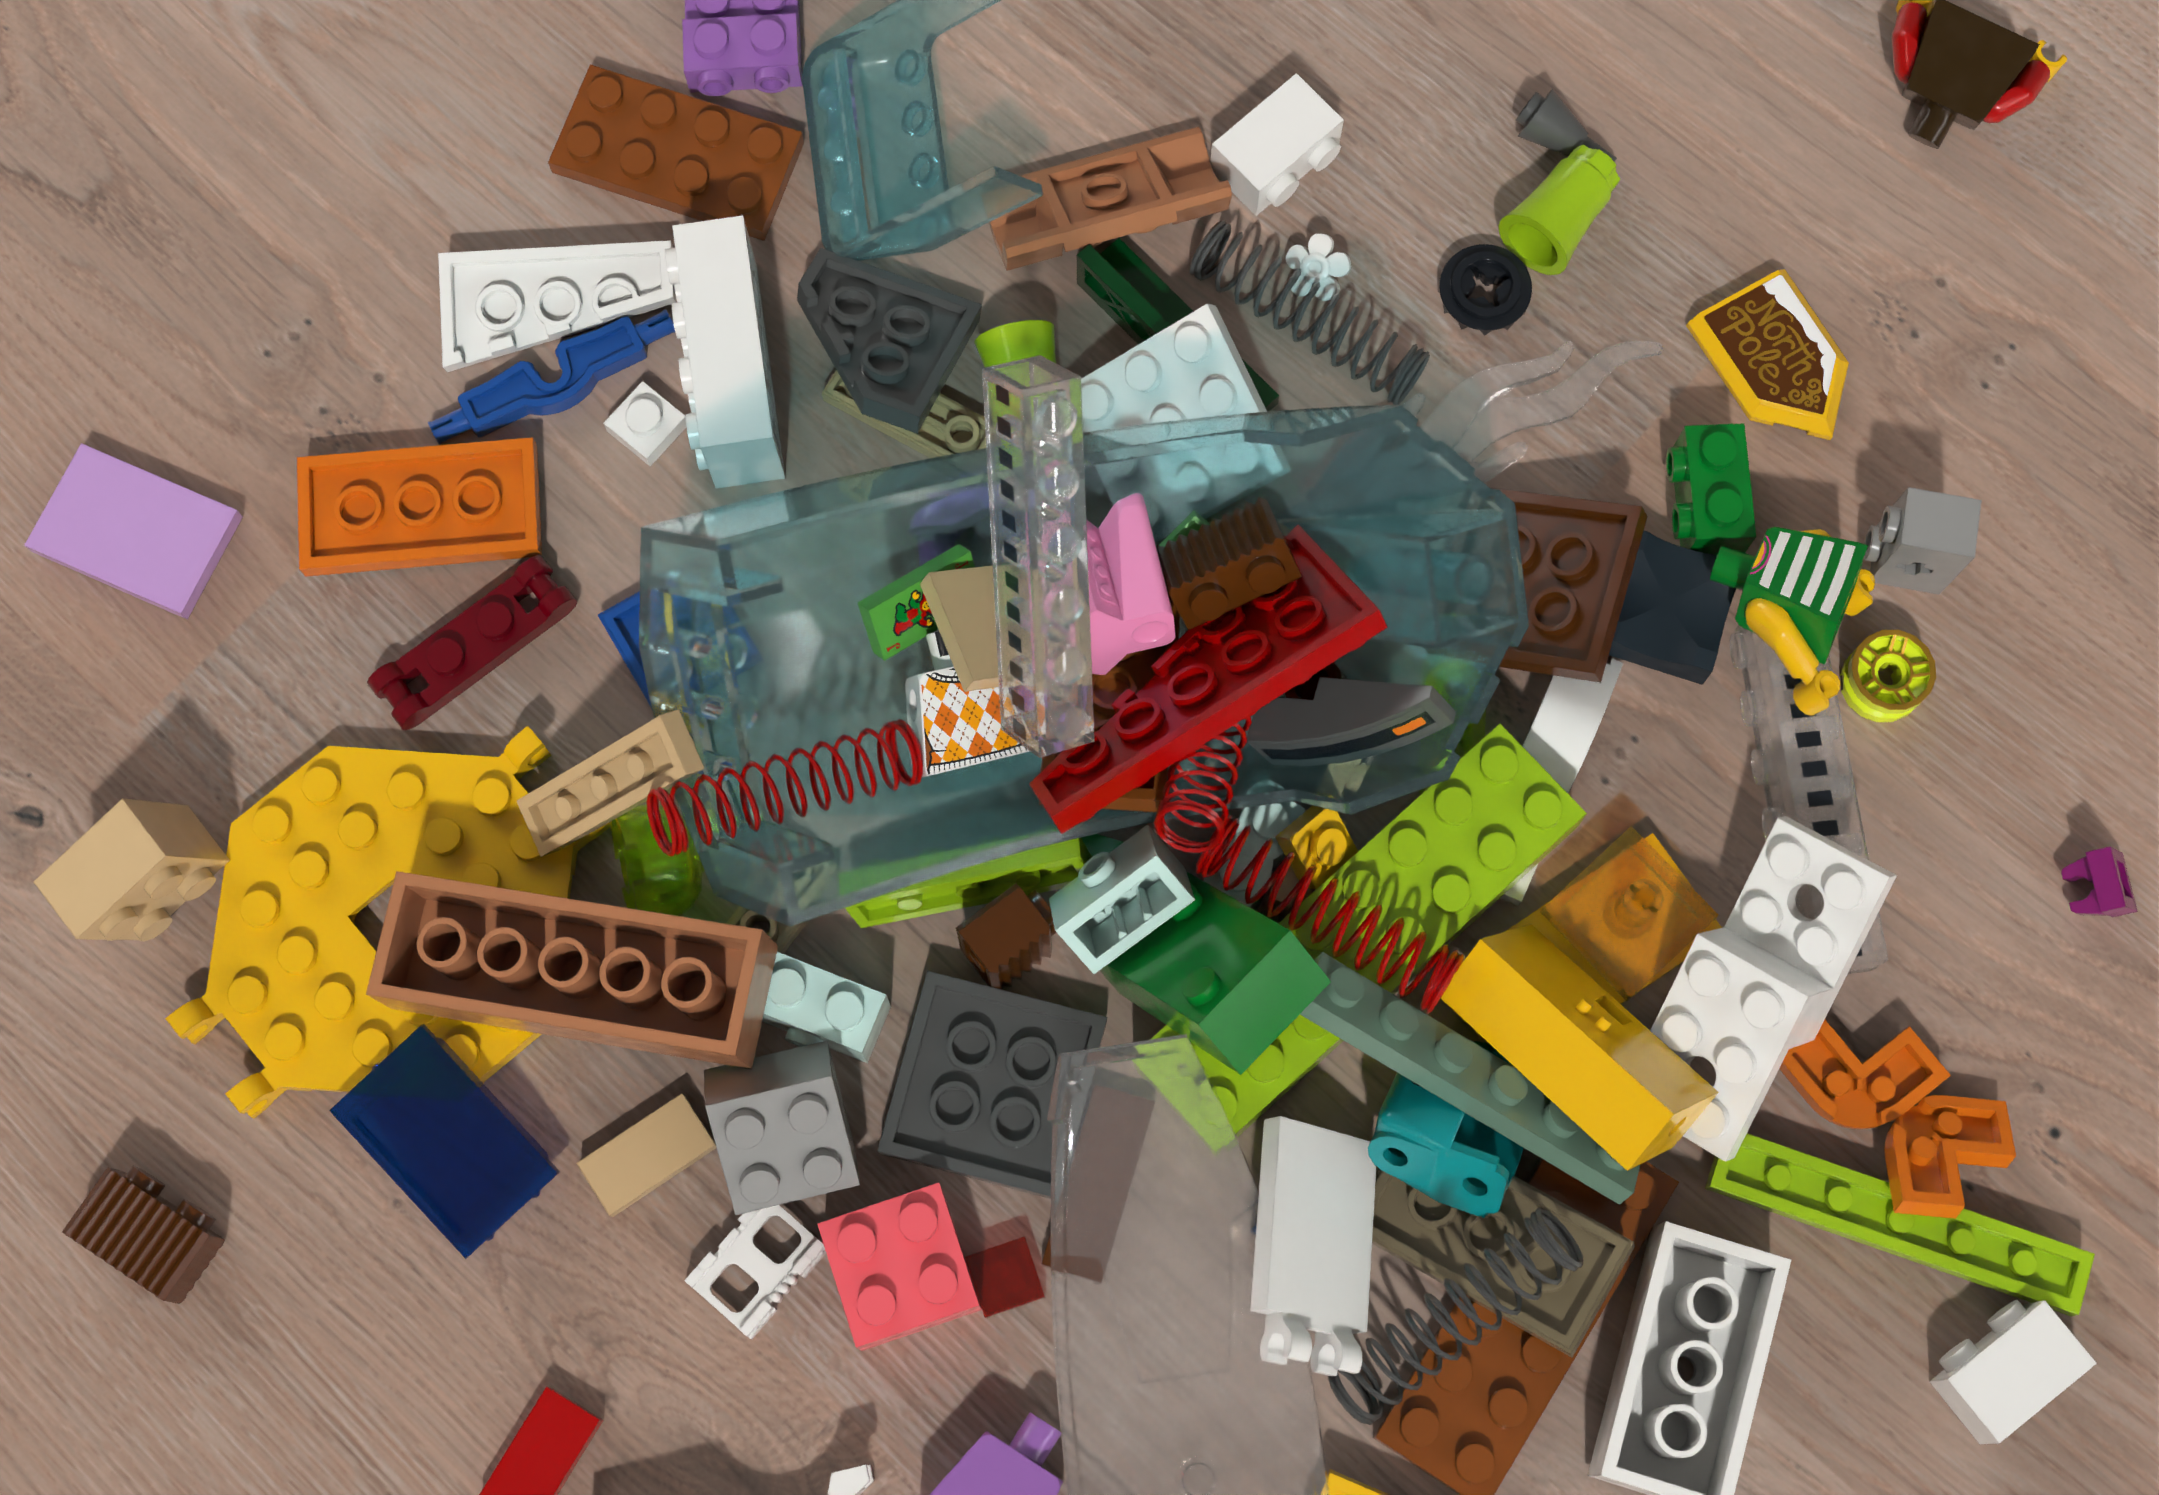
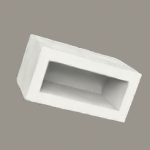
M1296 73L1212 143L1210 159L1212 170L1221 182L1228 180L1232 193L1257 216L1270 204L1278 207L1287 201L1299 186L1298 180L1312 168L1317 172L1321 171L1335 159L1341 149L1339 143L1344 119Z
M2014 1300L2001 1308L1987 1321L1992 1331L1975 1345L1970 1339H1966L1949 1350L1939 1360L1944 1370L1929 1381L1979 1444L2001 1443L2097 1364L2045 1300L2024 1304L2023 1306L2018 1300Z

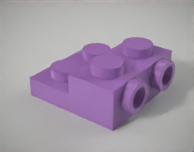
M685 0V19H682L684 74L690 93L701 92L708 96H722L728 94L731 90L747 89L777 93L786 90L788 87L803 86L799 0Z

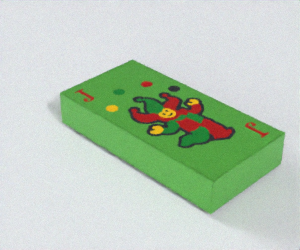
M958 544L857 602L874 654L885 661L926 637L927 634L938 630L920 583L928 572L975 567L971 551Z

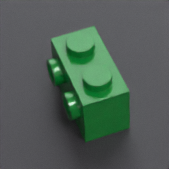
M1745 423L1684 426L1674 446L1668 448L1666 455L1667 478L1670 483L1674 482L1676 503H1674L1671 519L1673 536L1675 539H1680L1681 547L1698 552L1718 555L1721 546H1725L1746 553L1757 536Z

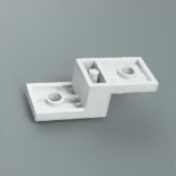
M1787 816L1777 818L1725 926L1696 935L1650 1030L1689 1066L1695 1056H1701L1712 1063L1716 1072V1081L1713 1087L1719 1093L1683 1137L1725 1162L1735 1158L1788 1050L1815 1040L1897 877L1896 874ZM1804 884L1813 885L1823 896L1824 908L1816 919L1806 918L1797 909L1795 902L1796 894Z

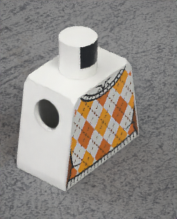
M940 632L927 634L926 638L934 671L909 677L905 682L907 722L914 730L922 749V777L1040 749L1026 712L1012 704L1011 689L1017 693L1015 686L964 692ZM1013 718L1025 726L1026 741L1013 732ZM910 753L911 773L913 776V764Z

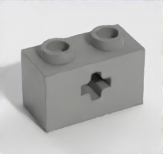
M1908 487L1893 506H1886L1878 525H1871L1868 529L1864 544L1868 545L1864 560L1871 561L1870 572L1875 578V583L1939 595L1975 558L1982 500Z

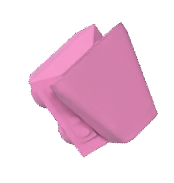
M1135 493L1117 501L1099 528L1069 506L1046 521L1056 586L1079 672L1106 675L1129 653L1156 648L1173 642L1175 639L1174 615L1142 494Z

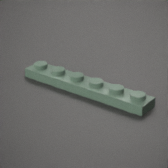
M1324 952L1314 960L1330 979L1331 983L1300 1015L1620 1205L1634 1193L1640 1165L1628 1171L1625 1170L1514 1066Z

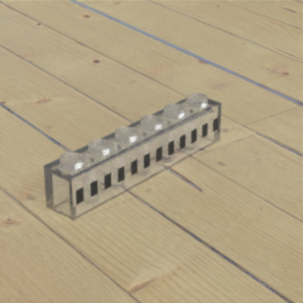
M1039 355L982 368L1001 730L1041 758L1095 741L1081 376Z
M1738 625L1735 633L1730 636V655L1734 668L1742 669L1746 691L1741 693L1740 708L1745 726H1753L1757 749H1753L1751 753V768L1755 783L1757 785H1764L1768 807L1762 811V828L1765 839L1767 840L1777 818L1787 816L1869 860L1837 695L1829 699V707L1812 716L1804 714L1796 706L1793 698V690L1802 680L1791 677L1775 651L1761 638ZM1828 655L1825 664L1819 663L1816 668L1818 672L1821 670L1832 671L1830 655ZM1804 884L1799 888L1795 898L1797 909L1806 918L1816 919L1824 908V899L1821 892L1810 884ZM1879 912L1848 974L1873 971L1889 960Z

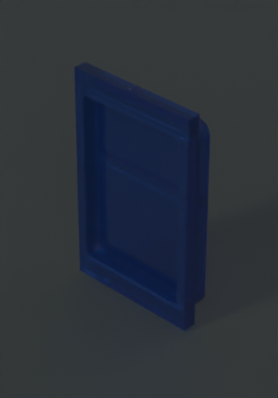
M425 1024L416 1029L381 1063H376L372 1071L329 1110L465 1259L485 1241L493 1239L495 1232L530 1199L537 1198L540 1195L541 1189L560 1173L549 1160L547 1152L448 1044L443 1039L436 1037Z

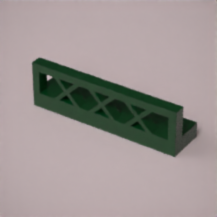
M1120 238L1114 241L1101 254L1089 244L1076 255L1077 284L1138 345L1194 312ZM1243 360L1267 412L1271 411L1278 404L1279 394Z

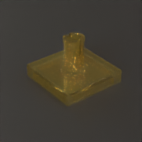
M1632 826L1540 911L1626 1001L1630 1000L1680 953L1698 933H1701L1719 916Z

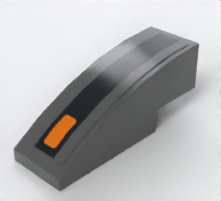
M1320 677L1313 700L1278 697L1260 708L1253 715L1247 735V742L1272 765L1315 766L1344 763L1383 754L1419 741L1453 724L1456 711L1433 686Z

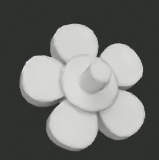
M1321 233L1314 234L1308 242V248L1303 245H1294L1287 252V265L1294 270H1301V275L1291 288L1295 295L1307 296L1315 282H1320V287L1315 294L1319 300L1328 301L1334 295L1339 294V283L1332 276L1344 277L1348 275L1351 270V260L1343 252L1331 254L1334 249V240L1331 236Z

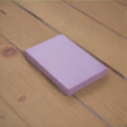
M81 443L24 546L37 555L188 620L243 516L234 508Z

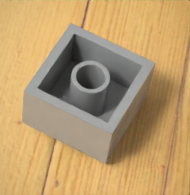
M828 1041L754 1058L752 1069L722 1065L704 1070L705 1108L735 1215L860 1185L855 1145Z

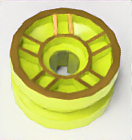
M1902 630L1878 631L1867 636L1844 661L1840 672L1843 682L1841 692L1848 706L1861 717L1874 722L1897 721L1908 716L1932 692L1936 680L1935 660L1928 647L1915 635ZM1886 667L1890 668L1893 671L1891 674L1893 685L1884 684L1878 676V671H1883Z

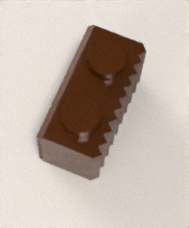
M1258 497L1255 504L1247 502L1244 509L1235 508L1233 515L1224 513L1222 520L1213 518L1210 525L1202 524L1199 531L1190 529L1188 536L1179 534L1177 541L1168 540L1165 547L1156 546L1167 591L1188 630L1215 620L1233 609L1265 594L1275 592L1280 587L1302 577L1288 542L1267 499Z
M1017 883L955 928L963 954L989 987L1003 990V986L1012 987L1013 979L1021 980L1023 971L1031 972L1032 964L1041 965L1042 957L1051 958V937L1057 933L1054 929L1051 908L1036 890L1026 895Z
M134 1165L128 1173L108 1167L62 1232L85 1249L91 1251L95 1256L122 1272L126 1277L153 1293L157 1298L167 1302L182 1303L186 1299L187 1293L193 1289L195 1282L201 1278L202 1272L208 1267L210 1260L216 1256L217 1250L224 1244L225 1239L210 1230L216 1219L185 1199L177 1208L159 1195L165 1185L154 1176Z

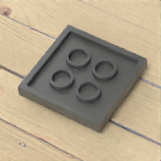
M927 971L878 1146V1153L1060 1201L1106 1028L1107 1017Z

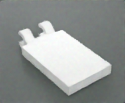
M1282 1116L1265 1119L1263 1127L1250 1308L1252 1312L1266 1315L1265 1330L1260 1344L1261 1360L1279 1365H1287L1288 1359L1300 1362H1309L1310 1359L1311 1370L1315 1373L1337 1376L1339 1370L1356 1374L1361 1369L1362 1350L1353 1334L1367 1332L1376 1182V1166L1368 1155L1370 1141ZM1307 1330L1315 1331V1343L1313 1349L1311 1335Z

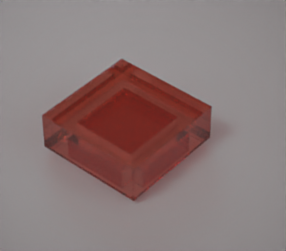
M1025 1236L965 1257L985 1319L1045 1299Z

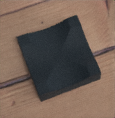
M1644 531L1609 656L1703 685L1713 672L1724 625L1736 591L1735 588L1710 581L1717 555L1690 550L1658 538L1648 531Z

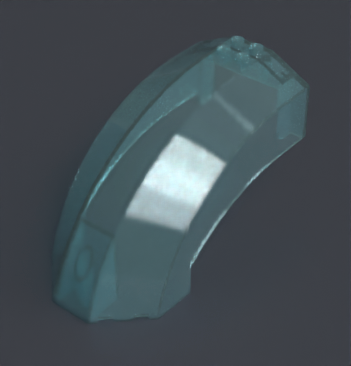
M1402 405L1267 411L1097 430L929 458L779 491L641 527L639 648L653 717L656 718L659 715L679 709L704 765L703 770L681 781L688 784L692 789L697 778L702 774L712 777L717 782L721 771L726 767L734 769L741 774L744 765L749 761L757 762L764 768L768 757L776 754L788 760L791 751L797 747L811 754L814 745L819 741L827 742L834 747L837 738L843 734L851 736L855 740H857L860 731L865 728L873 729L879 734L882 726L887 722L896 721L897 719L907 722L906 679L918 674L934 671L926 637L885 661L874 654L857 602L958 544L971 551L975 567L1016 563L1004 555V541L1017 548V563L1025 562L1022 539L1048 536L1046 521L1068 506L1099 528L1117 501L1129 495L1140 493L1144 497L1157 546L1193 510L1211 524L1213 518L1222 520L1224 513L1233 515L1235 508L1244 509L1247 502L1255 504L1258 497L1267 499L1284 536L1299 524L1379 608L1388 628L1367 640L1360 648L1334 661L1349 680L1433 686L1456 711L1453 724L1419 741L1383 754L1344 763L1315 766L1272 765L1248 742L1241 749L1243 759L1240 766L1236 768L1238 779L1231 786L1234 796L1231 802L1227 804L1228 809L1298 801L1352 815L1448 780L1460 759V756L1454 752L1469 722L1479 723L1501 681L1494 674L1509 646L1518 647L1529 627L1515 503L1500 490L1490 489L1473 474L1475 468L1445 442L1433 440L1416 425L1418 419ZM999 448L1012 455L1013 470L1000 463ZM1000 478L1014 486V501L1001 494ZM1002 510L1015 517L1016 533L1003 525ZM1182 618L1180 619L1179 638L1188 631ZM1285 693L1279 697L1286 698ZM1241 720L1238 724L1243 727L1246 720ZM1232 726L1224 732H1233L1238 730L1234 726ZM896 730L898 752L903 766L912 778L910 750L904 737ZM870 734L863 736L861 746L867 753L876 776L877 792L873 798L865 794L860 785L855 767V746L850 741H843L838 747V753L843 758L853 782L854 799L850 805L844 802L838 793L832 771V753L824 747L817 750L815 760L820 765L830 790L831 806L827 811L820 808L815 800L810 782L808 758L803 754H797L793 758L792 767L803 785L808 804V812L804 818L796 814L792 806L786 782V767L780 761L775 760L771 762L769 775L779 791L784 808V820L781 825L773 821L769 814L763 791V775L755 767L747 770L745 781L750 787L759 809L761 826L757 832L749 827L745 819L740 799L739 781L732 774L724 776L722 789L731 804L736 820L737 834L733 839L726 835L722 827L717 809L716 790L712 784L704 780L700 783L698 792L712 827L713 841L710 846L701 840L698 833L691 795L682 787L678 788L675 792V797L714 895L790 927L969 866L1084 836L1152 823L1155 821L1157 812L1101 809L1089 820L1081 822L1061 834L1044 807L1039 805V800L1029 785L1041 773L1043 746L1039 742L1040 749L922 777L920 783L911 787L900 781L898 789L893 791L886 785L880 771L877 758L878 739ZM1240 735L1224 736L1233 741L1237 746L1241 741ZM1211 739L1204 744L1214 749H1233L1229 744L1217 739ZM883 748L885 768L889 779L894 785L893 770ZM1200 748V749L1197 750L1196 752H1204V751L1209 752V751ZM1236 753L1218 754L1228 759L1232 764L1237 758ZM860 754L863 776L871 791L869 773ZM1206 756L1193 757L1197 762L1210 767H1228L1225 763L1215 758ZM1188 759L1180 763L1183 771H1207L1195 766ZM838 763L840 781L848 797L847 783ZM815 771L817 787L825 804L824 791ZM1231 771L1212 772L1227 782L1232 777ZM1188 775L1192 780L1204 785H1223L1212 777ZM1183 777L1175 781L1179 790L1199 789L1208 791L1219 797L1222 801L1227 796L1226 789L1217 791L1201 789L1190 784ZM792 778L795 797L802 811L800 796ZM769 786L772 804L778 816L777 805ZM1170 788L1169 794L1174 792L1172 788ZM1183 794L1198 803L1218 804L1207 796ZM746 795L747 803H748V808H749V811H750L752 820H753V822L755 823L753 811H752V808H751L749 799H748V797H747V795ZM1176 796L1172 798L1170 802L1183 799H1181L1179 796ZM723 804L726 820L729 828L731 829L729 818L725 806ZM1221 808L1212 809L1215 812L1222 811ZM1175 810L1183 817L1200 814L1191 810ZM1171 812L1164 816L1165 820L1177 818ZM700 814L701 822H702V825H703V828H704V832H705V834H706L705 825H704L702 816H701V814Z

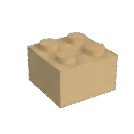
M122 798L33 882L76 939L148 941L160 935L172 923L171 915L181 905L206 893L216 881L214 875L230 860L188 805Z

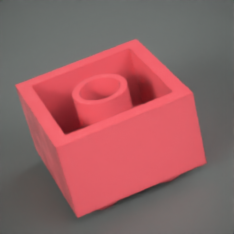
M939 1182L817 1223L857 1349L864 1351L982 1310L944 1191Z

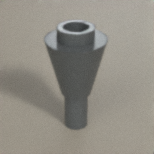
M1553 89L1545 98L1538 92H1535L1516 118V121L1524 126L1518 135L1520 138L1569 156L1576 147L1585 145L1591 149L1602 150L1614 162L1617 159L1588 137L1589 133Z

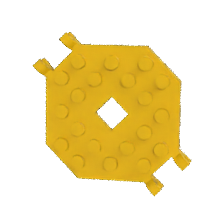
M526 726L510 740L499 757L327 746L231 823L226 856L230 861L224 866L206 993L200 998L183 1004L165 1019L180 1038L185 1039L187 1037L191 1043L197 1044L219 1022L226 1018L265 1068L261 1072L248 1076L225 1093L240 1113L245 1114L247 1112L251 1118L255 1119L286 1090H319L346 1092L356 1095L405 1096L461 1102L542 1035L395 1010L366 995L377 950L354 923L358 912L393 885L396 871L570 899L572 875H575L578 851L612 825L607 823L559 851L540 856L516 802L528 794L518 780L548 759L551 753L529 726Z

